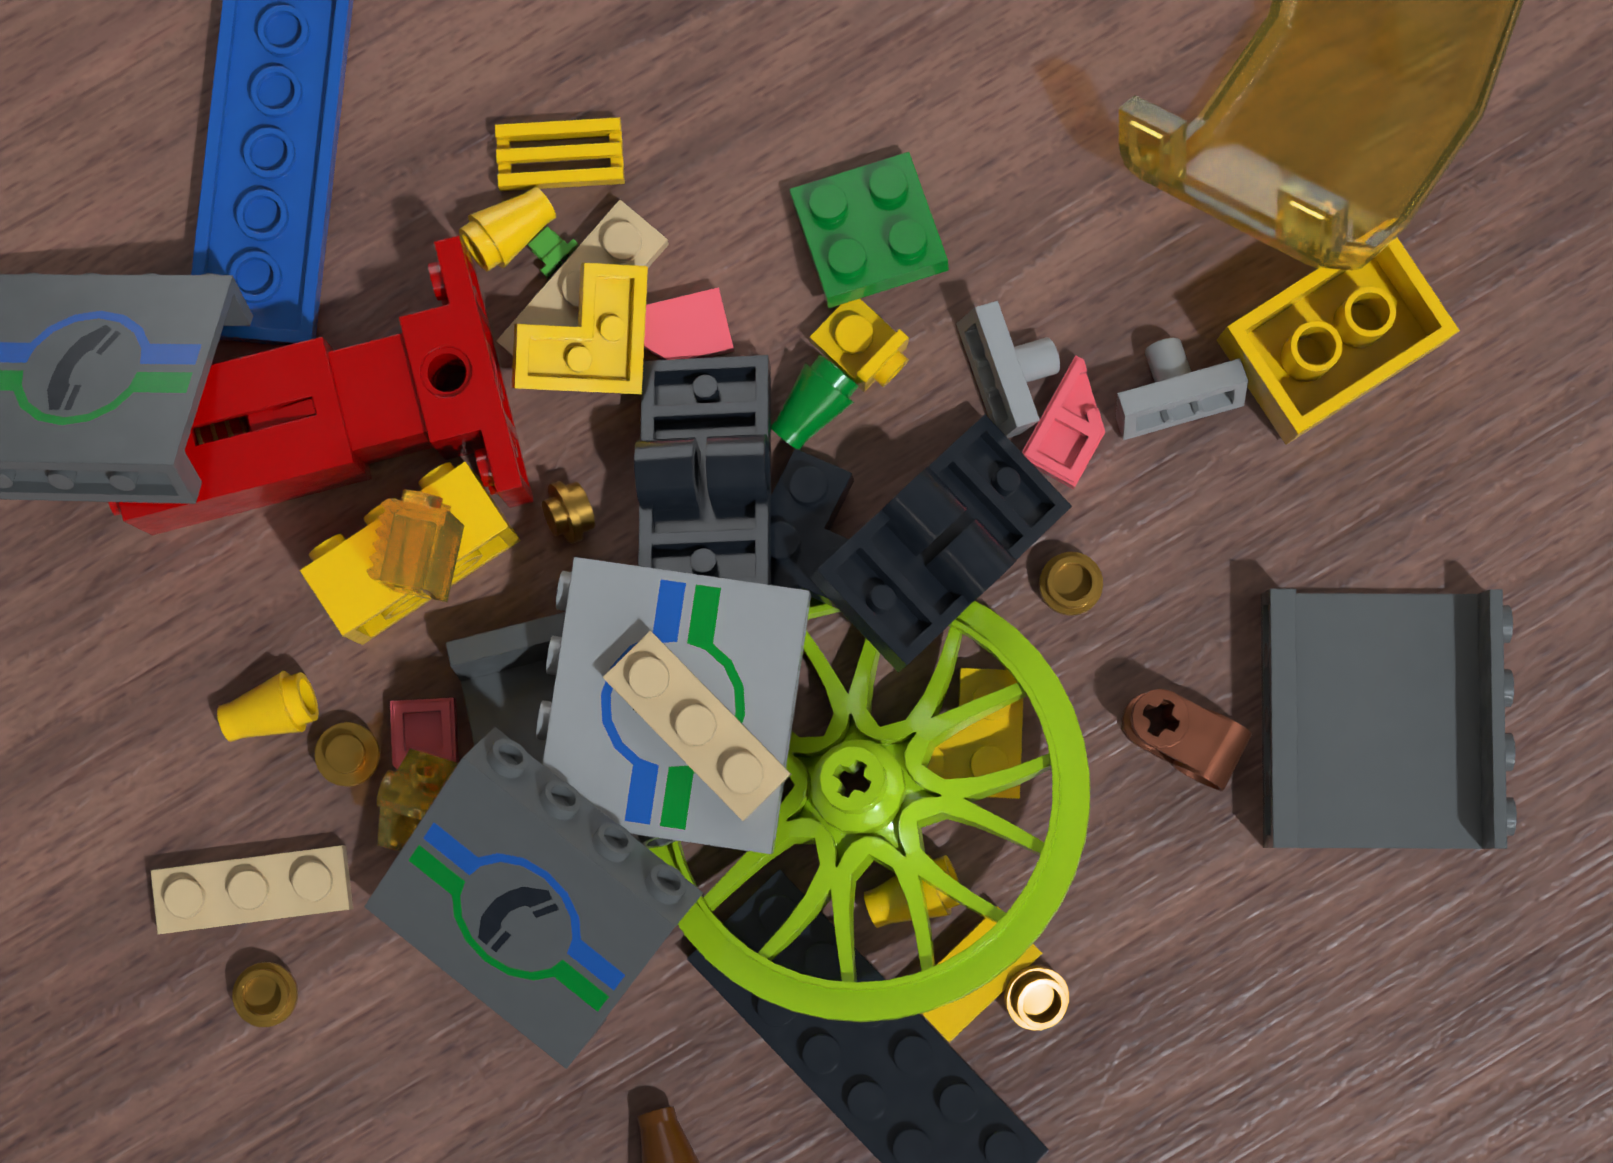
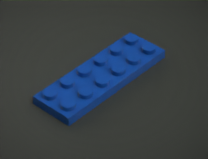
M223 0L191 275L207 273L233 275L253 314L250 326H223L219 340L287 346L316 338L354 0Z

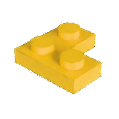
M581 263L578 327L514 324L512 388L642 394L648 266Z
M960 668L958 707L1018 682L1008 670ZM1023 698L962 729L935 747L928 769L943 779L979 777L1020 765L1022 756ZM1020 785L986 798L1020 799Z

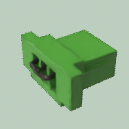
M548 226L528 244L532 252L545 265L541 272L546 278L559 269L579 247L574 239L567 244Z

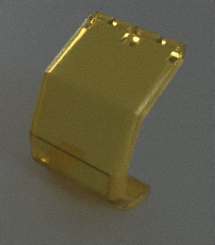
M1272 0L1268 16L1198 117L1187 125V120L1136 95L1119 108L1120 155L1129 171L1140 180L1306 265L1317 268L1351 271L1361 269L1409 226L1484 117L1525 0Z

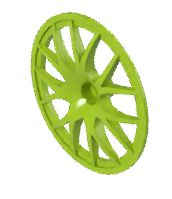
M811 597L808 620L841 611ZM974 601L948 626L950 629L942 653L924 695L906 720L882 727L871 716L873 686L880 656L878 650L865 639L848 694L824 654L806 630L804 651L810 658L825 686L834 715L824 736L798 737L791 731L786 769L792 774L790 778L795 786L780 806L774 853L766 854L747 851L704 898L702 895L678 923L684 935L705 959L734 983L765 1001L796 1013L822 1019L853 1022L900 1019L929 1012L960 1000L991 982L1026 952L1043 933L1056 914L1076 875L1086 842L1090 815V771L1085 741L1074 708L1059 678L1044 657L1014 626L988 607ZM962 635L971 638L991 653L1018 682L939 714L954 672ZM1026 696L1029 698L1041 722L1048 744V754L1009 769L979 777L943 779L928 769L935 747L982 718ZM860 767H865L863 776L870 784L869 789L865 793L860 790H854L849 797L843 796L846 788L839 780L840 775L844 771L855 774ZM1052 769V808L1045 842L972 803L1020 785ZM949 819L979 828L1008 840L1040 856L1027 885L1006 913L974 894L946 874L925 853L921 828ZM681 841L649 849L665 863L676 868L684 878L696 886L687 866ZM816 844L820 866L806 895L758 953L754 952L737 939L714 915L713 911L745 881L792 845ZM876 861L896 874L907 899L915 930L921 971L890 980L857 982L853 916L856 881L871 863ZM922 880L966 908L996 922L990 931L970 947L938 965L934 964L932 932ZM832 899L842 981H831L803 975L771 962L803 932Z

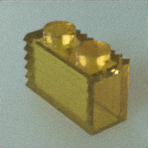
M403 490L401 500L388 498L381 503L386 512L378 516L383 525L375 530L380 539L372 543L377 552L369 557L374 565L367 569L366 572L372 580L389 591L448 602L464 525L450 513L451 506L443 504V498L419 491Z

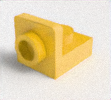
M861 299L841 304L810 336V342L834 365L853 379L863 392L875 381L882 387H885L909 361L902 354L908 346L909 337L901 329L897 332L893 330Z

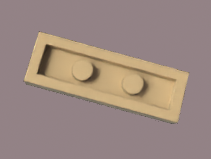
M619 200L498 338L497 344L513 357L514 324L578 327L581 263L648 266L649 268L669 245L668 239L623 201Z
M649 631L603 676L605 681L742 821H745L792 775L652 631Z
M344 845L151 870L157 935L353 909L347 849Z

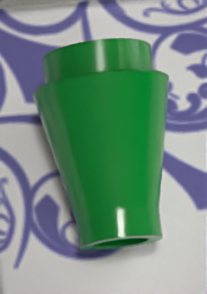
M820 354L811 366L805 362L778 417L771 424V429L793 448L800 450L812 436L854 403L850 397L859 385Z

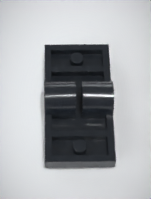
M754 355L643 361L641 440L636 441L634 453L635 485L639 501L638 566L771 585V365L769 356Z
M984 414L934 462L908 483L809 578L899 673L970 604L992 586L1072 505L991 419Z

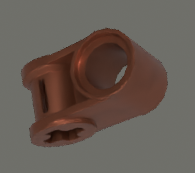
M1165 689L1151 690L1131 699L1125 707L1122 716L1123 731L1128 740L1134 745L1172 764L1176 770L1191 779L1218 791H1224L1252 736V733L1247 728L1232 719L1212 710L1202 708L1175 692ZM1160 705L1163 708L1161 719L1168 724L1167 729L1150 734L1147 731L1150 726V720L1142 715L1143 710L1147 711Z

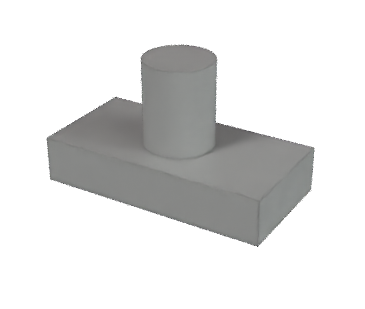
M998 301L974 307L956 325L985 408L991 421L1008 438L1020 435L1040 421L1027 382L1057 374L1060 370L1058 351L1053 341L1048 337L1014 347Z
M1166 338L1159 340L1145 350V356L1155 383L1117 393L1116 421L1123 440H1127L1242 407L1245 403L1248 379L1241 359L1192 372L1180 339Z

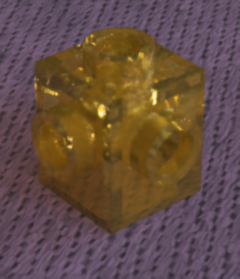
M410 748L396 772L392 770L387 771L377 796V807L380 808L379 846L401 852L459 763Z

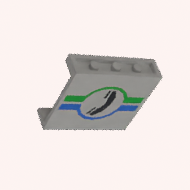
M574 557L572 572H561L557 588L556 609L564 610L566 613L562 637L552 635L547 654L546 674L555 675L556 679L552 701L542 700L537 720L536 739L546 740L542 765L562 781L573 786L582 797L615 823L627 829L630 834L773 854L784 782L745 821H742L605 681L603 676L649 631H652L786 768L811 601L810 591Z

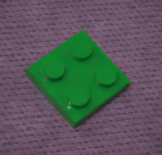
M909 152L790 189L791 200L828 308L949 271L947 255Z

